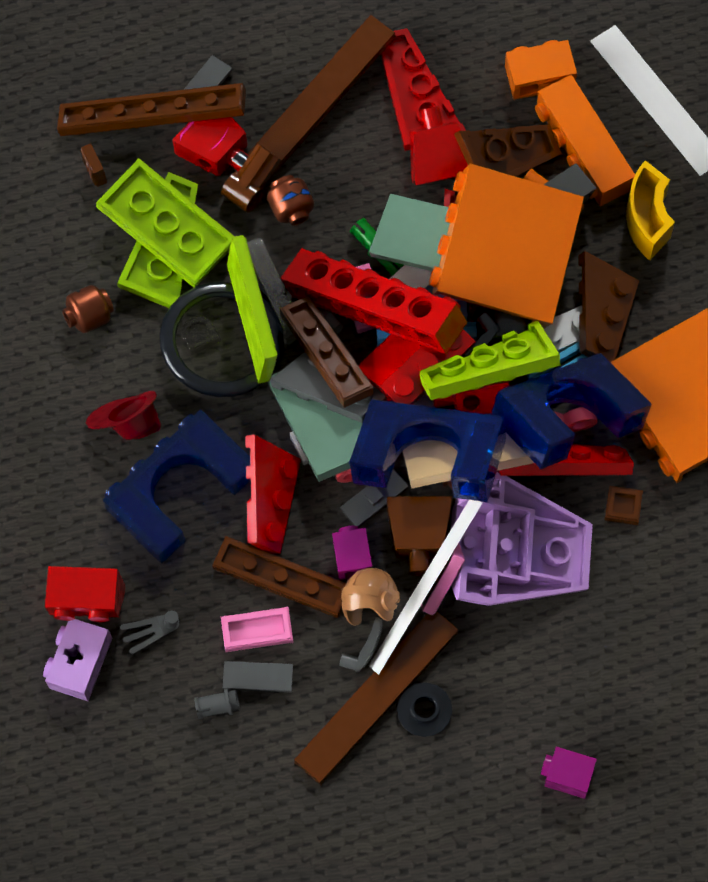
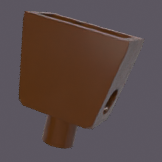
M452 496L387 497V513L395 557L409 558L410 575L423 576L430 565V558L436 556L445 541L451 515Z

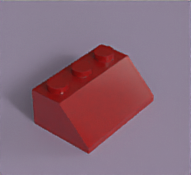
M463 329L449 351L444 354L391 334L358 366L369 382L386 396L387 404L402 417L426 394L421 383L419 371L453 356H463L474 346L476 341Z

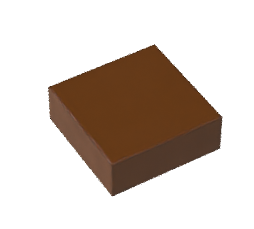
M92 144L81 147L80 152L83 162L94 185L99 187L107 183L104 169Z
M609 485L604 520L638 525L643 490Z

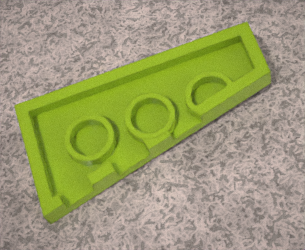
M168 172L165 180L193 203H196L198 184ZM136 241L117 282V287L169 308L181 294L183 278Z
M534 321L528 324V330L520 334L513 330L502 335V341L497 344L488 346L483 343L474 347L471 355L463 358L456 355L419 372L421 383L430 400L447 398L453 394L468 390H477L486 385L501 381H511L516 377L544 372L550 368L561 366L560 354L539 321Z

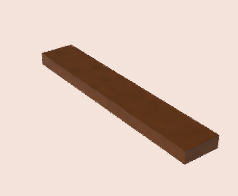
M370 15L257 142L282 160L271 177L395 39V32L374 16ZM255 146L247 153L248 155L251 154Z
M243 83L60 104L57 131L60 136L244 116L246 88Z
M437 611L433 615L427 613L394 649L380 674L378 675L375 671L300 752L294 759V762L321 785L401 697L405 690L412 685L450 643L459 630Z

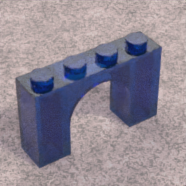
M599 353L588 358H582L562 368H555L553 371L541 376L531 377L527 381L512 387L503 388L498 391L495 397L491 417L540 469L567 459L576 435L553 412L549 405L571 403L584 407L595 414L617 438H620L643 428L652 403Z
M371 399L349 461L353 484L387 488L395 461L405 448L420 441L437 440L453 446L458 451L451 472L453 498L488 502L506 442L504 417Z
M201 409L195 415L190 414L185 417L178 426L179 430L170 438L165 437L160 440L154 448L155 452L146 460L141 459L135 463L129 472L130 475L121 483L116 482L110 486L103 499L106 510L161 564L186 542L183 531L154 502L155 487L164 473L171 468L184 464L201 466L212 473L234 496L251 481L246 479V466H251L250 456Z

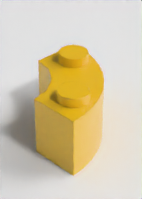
M645 160L637 170L632 182L627 203L626 220L633 242L648 260H651L671 238L675 221L668 215L663 203L667 195L670 179Z

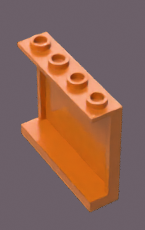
M470 163L463 172L459 171L454 182L453 190L458 193L455 204L450 203L446 213L445 222L450 224L447 235L442 234L439 241L437 254L442 255L439 267L434 266L430 276L429 286H433L432 295L438 296L441 294L532 320L533 322L539 321L545 329L553 324L584 197Z
M707 308L608 363L606 377L604 378L611 394H618L624 403L622 409L630 422L636 421L642 430L640 436L648 449L654 448L660 457L658 463L663 473L667 477L672 475L676 483L682 480L685 473L708 461Z

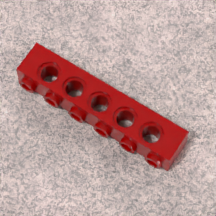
M301 248L280 278L293 298L300 300L310 296L315 305L444 354L449 351L467 324L460 310L461 306L454 299L447 296L441 298L432 295L422 287H417L416 289L407 286L397 278L387 279L368 268L365 270L356 268L346 260L337 261L331 259L321 251H315L314 253Z

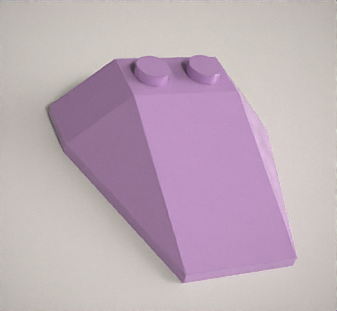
M489 472L463 479L452 508L450 531L472 495L483 501V504L459 542L465 562L451 585L456 600L491 606L588 590L593 524L507 476H500L498 472Z

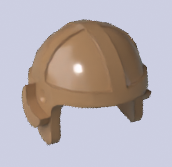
M364 568L357 571L342 589L341 600L344 616L351 625L356 626L362 621L363 608H370L383 620H392L394 610L398 606L396 604L400 602V593L390 574L377 568Z

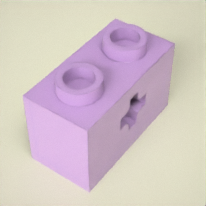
M77 619L68 621L66 626L62 625L56 638V645H58L54 658L50 657L43 672V677H46L45 682L52 690L89 701L112 641L109 630ZM78 652H80L83 659L75 660L72 665L69 657H76Z

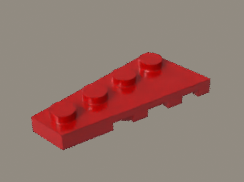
M405 28L393 31L395 32V39L380 56L404 150H410V131L424 128L420 111L424 108L439 106L443 124L457 122L460 130L466 131L463 124H460L456 117L455 110L450 101L445 98L441 91L440 84L435 75H432L426 65V60L409 30Z
M542 441L546 461L498 470L500 476L632 475L634 462L626 449L619 446L601 447Z

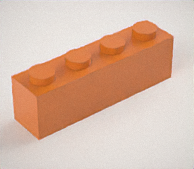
M572 74L539 90L537 105H535L536 113L542 122L547 121L559 148L563 147L566 151L569 167L577 163L595 185L596 189L590 196V199L595 198L599 206H602L630 192L635 173Z

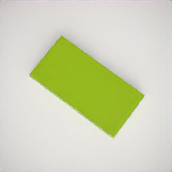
M139 158L96 202V208L192 287H196L230 251L232 237H235Z
M244 235L232 237L227 268L259 384L270 381L277 359V351L246 237Z

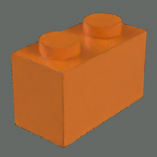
M550 40L539 46L529 48L520 46L506 52L505 69L513 100L538 95L539 90L571 74L576 81L577 71L568 40Z

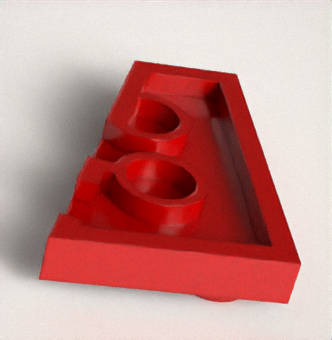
M256 435L245 436V447L250 448L251 466H246V479L251 480V499L247 501V543L268 553L280 554L301 459Z

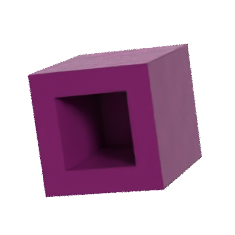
M345 526L340 528L338 532L332 533L339 581L349 580L361 569L372 568L366 528L359 529L358 526Z
M556 746L553 756L546 754L540 775L547 777L545 787L585 799L597 759Z

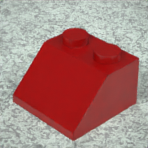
M48 566L45 608L57 620L71 621L75 619V616H88V619L91 621L107 622L109 617H119L126 585L118 569Z

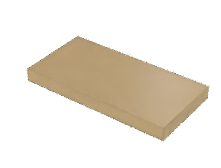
M531 405L514 408L512 413L461 419L399 432L411 489L546 461L544 447Z

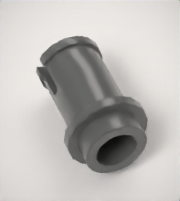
M225 688L222 693L194 698L196 711L198 710V719L223 713H229L231 716L234 715V711L240 710L237 691H230L229 688Z

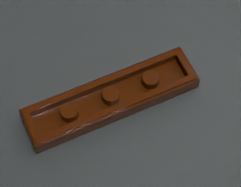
M310 296L280 308V316L344 408L374 394L373 386Z
M225 536L212 565L213 569L336 618L339 617L342 610L341 593L346 583Z

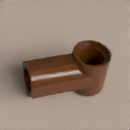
M257 143L241 169L232 173L226 180L221 194L246 213H250L261 201L264 195V186L282 160Z

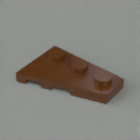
M549 124L506 129L493 128L479 131L466 130L454 133L467 165L471 163L512 176H518L562 154Z
M584 251L578 255L579 266L582 267V281L579 282V295H582V314L579 315L580 353L607 367V364L616 358L639 280Z

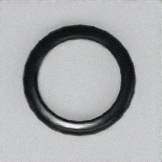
M210 282L196 286L183 293L169 307L162 320L160 329V350L165 364L172 374L186 387L204 395L235 397L251 392L264 384H258L255 370L244 378L230 382L207 380L195 374L186 366L177 349L176 333L178 324L183 315L192 306L202 300L213 297L236 299L232 283ZM262 297L277 351L274 373L282 358L284 334L277 313L269 302Z

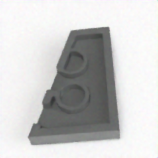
M306 352L270 379L272 387L282 391L285 388L297 393L298 398L306 401L314 400L326 405L328 410L361 423L369 420L387 405L386 396L373 386V395L344 408Z

